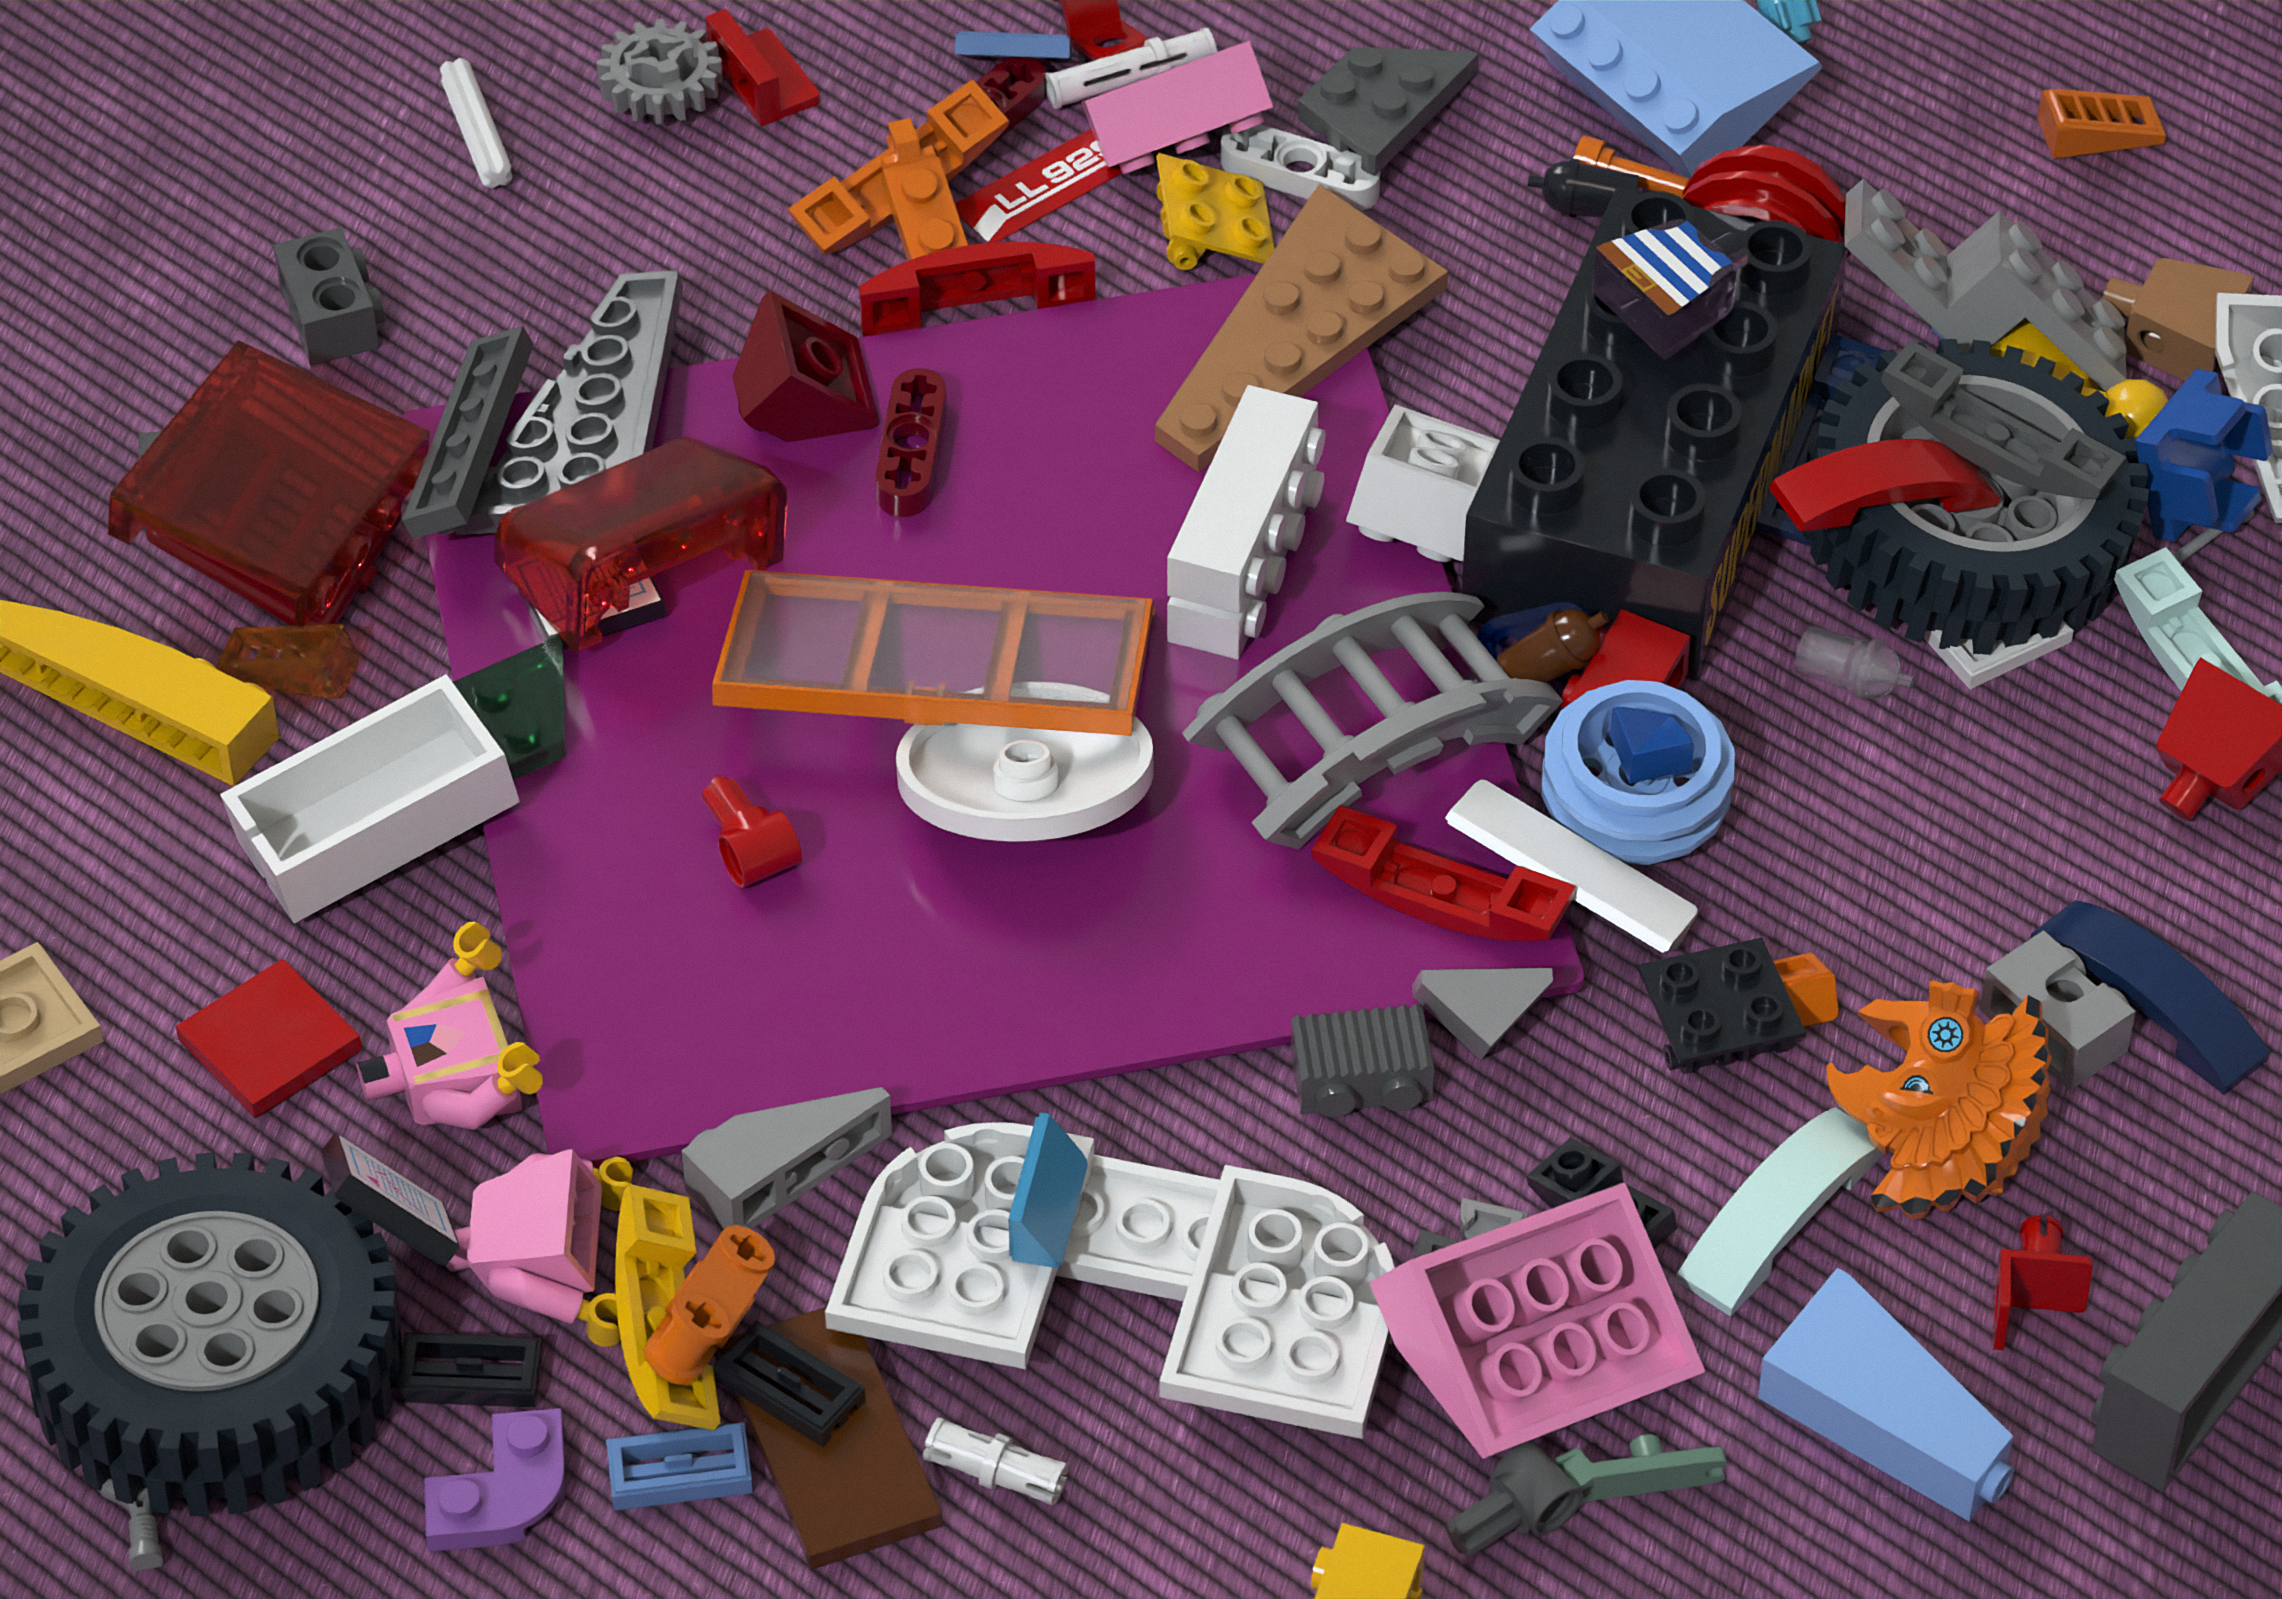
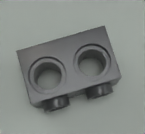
M342 227L273 244L279 287L310 366L379 348L376 324L385 322L382 302L376 287L366 289L364 283L369 282V275L363 253L360 248L350 249Z

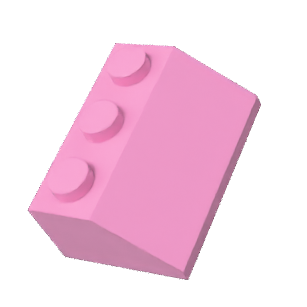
M1250 41L1240 43L1081 102L1106 166L1111 167L1119 164L1123 174L1155 163L1152 151L1174 144L1177 154L1207 144L1210 142L1207 131L1228 124L1231 133L1234 134L1262 124L1264 119L1261 111L1273 107Z

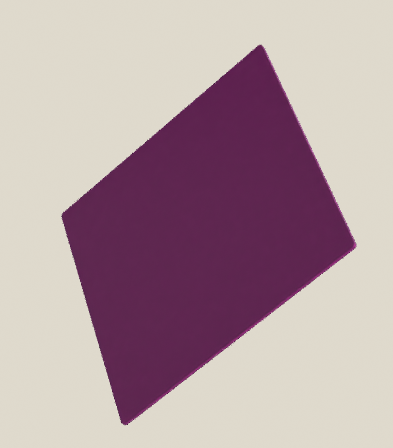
M1257 274L858 338L879 423L872 429L785 442L766 431H757L751 428L739 413V402L732 377L739 357L669 368L664 385L638 524L626 525L665 601L666 616L551 654L548 653L507 570L505 555L591 527L558 529L554 531L534 530L457 535L456 531L445 535L434 533L424 536L454 685L504 752L520 800L514 806L482 822L526 1045L540 1055L539 1063L533 1067L542 1073L543 1077L542 1086L536 1092L548 1154L554 1155L573 1149L580 1159L589 1160L592 1162L593 1168H599L605 1160L611 1157L618 1156L626 1159L628 1162L682 1153V1150L689 1146L698 1134L708 1129H715L735 1115L882 1087L890 1094L891 1115L1291 1044V1019L1296 1015L1305 1018L1310 1013L1316 1016L1323 1012L1332 1015L1336 1011L1345 1014L1350 1009L1357 1013L1363 1008L1371 1011L1376 1007L1384 1010L1388 1006L1397 1009L1401 1005L1410 1008L1415 1003L1419 1004L1413 998L1412 984L1421 970L1552 968L1553 981L1541 998L1575 993L1581 990L1584 985V971L1564 915L1549 940L1506 941L1472 936L1445 929L1388 907L1348 885L1312 858V848L1326 825L1316 832L1299 850L1265 841L1251 823L1266 808L1268 798L1228 747L1220 752L1188 742L1182 734L1197 718V710L1205 700L1215 694L1224 693L1265 660L1314 631L1326 618L1334 614L1345 616L1367 606L1413 594L1431 592L1452 593L1441 561L1432 560L1421 555L1417 551L1416 545L1396 538L1390 542L1369 538L1358 530V525L1346 522L1367 454L1390 414L1368 348L1357 354L1300 397L1318 402V428L1324 429L1326 432L1323 452L1316 466V471L1324 472L1323 490L1315 508L1307 506L1304 512L1305 527L1298 549L1296 551L1287 550L1284 557L1286 559L1285 574L1280 590L1277 594L1268 593L1265 599L1266 615L1262 630L1257 638L1248 637L1239 660L1167 642V604L1171 597L1167 596V557L1211 463L1201 471H1195L1155 442V424ZM916 368L929 369L938 373L944 379L947 396V413L932 497L928 507L916 515L908 517L893 516L883 511L878 505L875 480L893 381L901 373ZM540 389L515 394L489 466L496 467L507 451L508 447L505 439ZM916 396V400L912 403V412L922 413L924 396ZM446 405L410 410L405 412L401 418L414 487ZM916 435L904 436L896 441L898 446L906 449H916L927 443L926 439ZM901 471L899 489H907L908 483L911 482V472ZM745 570L1152 598L1155 614L1152 618L1135 717L1146 727L1152 739L1154 774L1150 788L1138 804L1117 819L1092 830L1061 838L1038 841H994L960 835L929 823L907 806L898 789L897 749L906 732L914 724L904 723V719L713 706L712 683ZM768 601L745 683L842 690L862 607ZM890 610L870 692L908 695L909 692L947 695V698L960 699L985 693L1001 617ZM1028 619L1013 689H1060L1084 693L1111 701L1124 626ZM1450 644L1444 650H1440L1463 680H1472L1475 684L1481 683ZM1404 647L1368 655L1405 702L1417 704L1442 694ZM1343 665L1305 685L1345 736L1352 735L1356 737L1386 719ZM1284 700L1275 704L1246 728L1287 782H1295L1323 759L1324 750ZM1463 737L1450 739L1442 742L1444 746L1439 755L1419 762L1396 775L1387 766L1358 784L1362 796L1347 806V808L1397 824L1398 842L1506 879L1509 878L1516 864L1447 823L1448 820L1445 819L1452 807L1479 780H1487L1525 803L1505 743L1491 742L1469 745ZM719 775L724 776L725 779L733 778L753 806L765 807L770 813L776 810L782 811L791 823L798 838L802 852V862L747 887H738L729 875L719 851L718 836L722 827L702 799V790L711 784V779ZM1423 1007L1425 1019L1435 1018Z

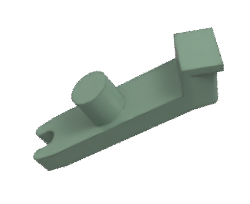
M1650 1434L1639 1436L1630 1443L1631 1458L1591 1463L1579 1447L1554 1459V1462L1583 1492L1580 1506L1595 1500L1722 1482L1725 1480L1722 1467L1727 1465L1722 1447H1706L1663 1453L1660 1438Z

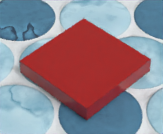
M283 958L176 1025L178 1040L255 1119L362 1050L360 1035Z

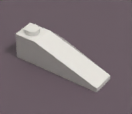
M2217 293L2215 354L2230 397L2242 399L2247 403L2261 405L2266 409L2273 453L2266 461L2253 459L2274 522L2282 523V296Z

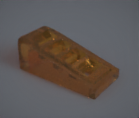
M344 624L235 627L215 667L217 670L244 683L252 682L265 689L316 698L341 699L359 663V654ZM253 649L259 650L255 659H249Z

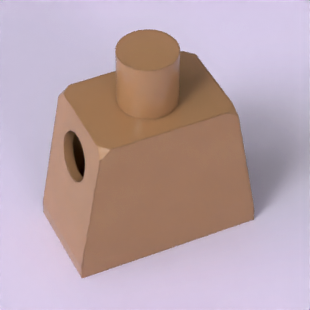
M2162 258L2156 260L2143 286L2111 277L2103 298L2113 304L2123 318L2129 319L2125 338L2127 354L2186 381L2196 369L2215 373L2219 372L2220 365L2215 354L2217 293L2251 294L2254 276Z

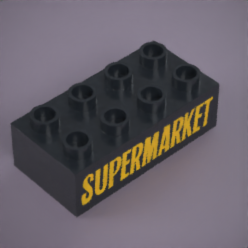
M1616 187L1466 514L1461 593L1478 597L1484 605L1482 610L1472 620L1527 635L1542 624L1546 616L1555 610L1578 609L1591 617L1603 611L1609 621L1598 629L1603 628L1609 631L1619 612L1623 609L1689 635V666L1686 678L1698 681L1760 530L1757 529V522L1767 498L1769 487L1775 474L1779 475L1798 423L1810 396L1814 376L1831 334H1837L1848 250L1844 244L1807 235L1799 227L1787 222L1763 221L1758 223L1691 206L1681 197L1671 193L1660 191L1639 193ZM1688 221L1697 229L1698 239L1703 246L1726 256L1722 248L1711 241L1729 232L1737 234L1746 247L1727 256L1733 263L1718 269L1710 279L1709 288L1669 316L1596 248L1603 243L1645 229L1655 231L1669 230Z

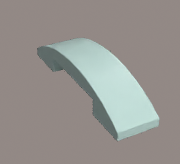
M2166 547L2116 571L2115 583L2133 621L2154 656L2181 692L2195 664L2201 657L2282 705V686L2278 681L2263 686L2200 610L2198 603L2202 590Z
M1834 1107L1818 1115L1797 1130L1752 1173L1715 1217L1679 1269L1676 1282L1731 1317L1771 1275L1772 1261L1777 1253L1841 1185L1851 1190L1882 1157L1883 1153L1872 1145L1867 1135L1866 1126Z

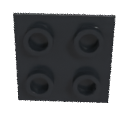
M1762 937L1638 964L1637 966L1670 1044L1664 1045L1663 1048L1665 1062L1670 1071L1680 1069L1683 1074L1692 1073V1070L1695 1068L1713 1065V1057H1716L1721 1066L1729 1065L1731 1053H1735L1740 1062L1747 1061L1749 1055L1754 1056L1772 1051L1782 1053L1786 1051L1788 1044L1796 1043L1797 1038H1802L1806 1035Z

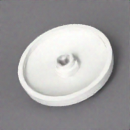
M1047 688L1013 689L1010 701L1109 709L1110 701L1074 691ZM984 693L963 699L983 700ZM1137 717L1134 719L1132 736L943 722L942 726L914 724L900 741L896 754L898 789L901 797L914 813L944 830L968 837L994 841H1038L1061 838L1107 824L1122 816L1139 803L1150 788L1154 774L1152 739L1146 727Z

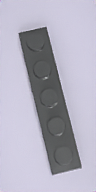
M523 326L470 342L402 518V522L413 539L434 533L441 535L449 534L468 523L534 345Z

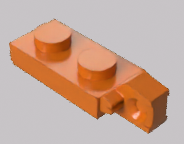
M911 118L889 122V136H886V141L891 155L881 157L883 168L881 181L907 261L933 252L968 245L940 159L936 157L933 146L920 148L919 139Z

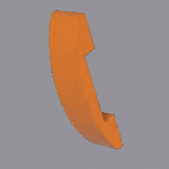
M972 79L927 111V122L915 129L919 139L920 148L933 146L936 157L940 159L946 180L949 182L977 158L1009 126V120ZM889 148L843 181L839 182L834 176L788 208V214L824 256L848 247L894 221L881 181L883 171L881 157L891 155Z

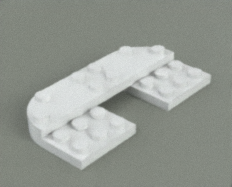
M990 1122L964 1125L945 1130V1141L930 1146L917 1154L911 1147L899 1154L885 1167L868 1191L825 1311L827 1329L1026 1369L1055 1276L1184 1301L1159 1381V1397L1340 1435L1363 1438L1387 1347L1393 1341L1369 1282L1395 1267L1386 1243L1379 1244L1376 1238L1363 1225L1364 1214L1352 1204L1325 1188L1290 1177L1230 1165L1224 1166L1221 1179L1219 1180L1094 1155V1138L1067 1133L1085 1155L1088 1167L1063 1264L1057 1268L1012 1261V1256L1009 1255L1008 1218L1033 1126Z

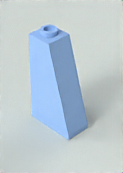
M1837 1268L1763 1357L1758 1391L1759 1399L1968 1522L1986 1500L1995 1504L2008 1488L2014 1474V1468L2008 1465L2013 1435L1858 1282L1843 1270Z

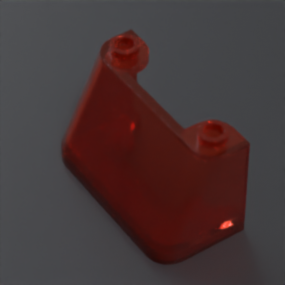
M687 436L673 439L660 447L537 500L510 509L501 518L496 531L494 562L570 648L577 653L602 641V632L597 627L598 622L612 606L618 612L629 608L630 586L717 547H720L732 561L744 557L758 571L783 561L788 500L787 487L766 466L695 437Z

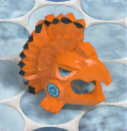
M1932 980L1929 982V1001H1889L1876 999L1857 1011L1858 1016L1874 1028L1883 1038L1902 1048L1907 1054L1903 1064L1894 1071L1881 1072L1866 1065L1858 1072L1844 1074L1838 1071L1832 1062L1826 1065L1827 1083L1837 1105L1853 1119L1866 1126L1867 1135L1874 1147L1885 1156L1889 1152L1894 1154L1890 1161L1891 1170L1871 1194L1872 1206L1876 1212L1891 1211L1900 1207L1903 1214L1913 1221L1925 1218L1931 1206H1935L1940 1211L1949 1212L1957 1204L1961 1195L1966 1196L1977 1204L1987 1194L1996 1197L2003 1193V1180L2016 1175L2018 1163L2029 1157L2031 1144L2040 1139V1122L2048 1116L2046 1099L2051 1089L2047 1070L2052 1056L2048 1050L2049 1030L2042 1022V1003L2039 1000L2027 995L2012 1015L2009 1013L1999 1014L1984 1025L1982 1020L1975 1015L1979 991L1972 988H1964L1954 982L1940 983Z

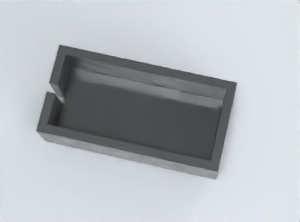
M2251 1191L2236 1212L2227 1208L2221 1213L2209 1233L2207 1239L2208 1247L2200 1257L2191 1253L2185 1258L2174 1276L2171 1285L2173 1291L2164 1302L2155 1298L2149 1303L2136 1326L2135 1334L2137 1336L2128 1347L2122 1344L2116 1345L2105 1360L2099 1374V1380L2105 1383V1388L2091 1413V1420L2097 1423L2092 1452L2164 1493L2282 1341V1207L2254 1191Z

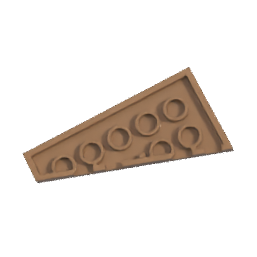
M1319 184L1156 422L1155 442L1195 471H1201L1212 463L1247 385L1301 397L1447 289L1448 271Z

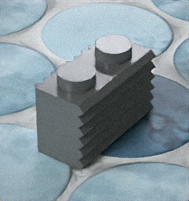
M1415 1003L1410 1008L1401 1005L1397 1009L1388 1006L1384 1010L1376 1007L1371 1011L1363 1008L1357 1013L1350 1009L1345 1014L1336 1011L1332 1015L1323 1012L1319 1016L1310 1013L1305 1018L1296 1015L1291 1019L1290 1052L1301 1114L1319 1112L1326 1117H1341L1350 1113L1353 1109L1385 1106L1393 1111H1405L1417 1106L1420 1102L1432 1101L1434 1066L1423 1007Z

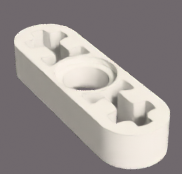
M1261 124L1234 134L1231 133L1230 127H1228L1221 136V165L1226 172L1246 175L1252 179L1262 181L1263 186L1305 199H1309L1317 186L1321 184L1359 211L1371 208L1379 199L1380 172L1374 176L1361 169V156L1357 153L1347 150L1339 152L1333 146ZM1305 161L1314 165L1315 168L1307 172H1294L1285 166L1291 162Z

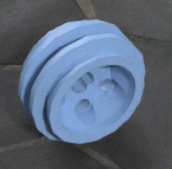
M1625 680L1587 691L1560 711L1545 738L1541 796L1552 820L1625 864L1650 865L1688 855L1716 834L1730 808L1731 789L1734 784L1735 749L1721 721L1688 693L1660 682ZM1616 707H1629L1671 715L1690 735L1693 741L1694 752L1691 771L1629 784L1609 735L1612 709ZM1587 766L1596 768L1600 775L1595 777ZM1681 777L1689 779L1687 783L1680 787L1674 783L1676 779Z

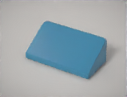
M1040 1113L1039 1117L1035 1118L1008 1218L1009 1255L1012 1256V1261L1057 1268L1063 1264L1088 1164L1085 1155L1054 1118L1046 1113Z

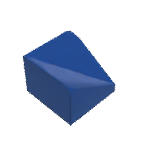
M1616 707L1612 709L1609 735L1629 784L1691 771L1694 752L1693 741L1690 735L1671 715L1629 707Z

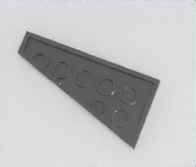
M679 270L619 275L589 320L592 328L580 345L572 344L562 357L564 369L556 380L547 379L505 439L508 449L496 467H488L468 523L456 530L457 535L534 530L554 531L568 528L616 527L638 524L683 292Z

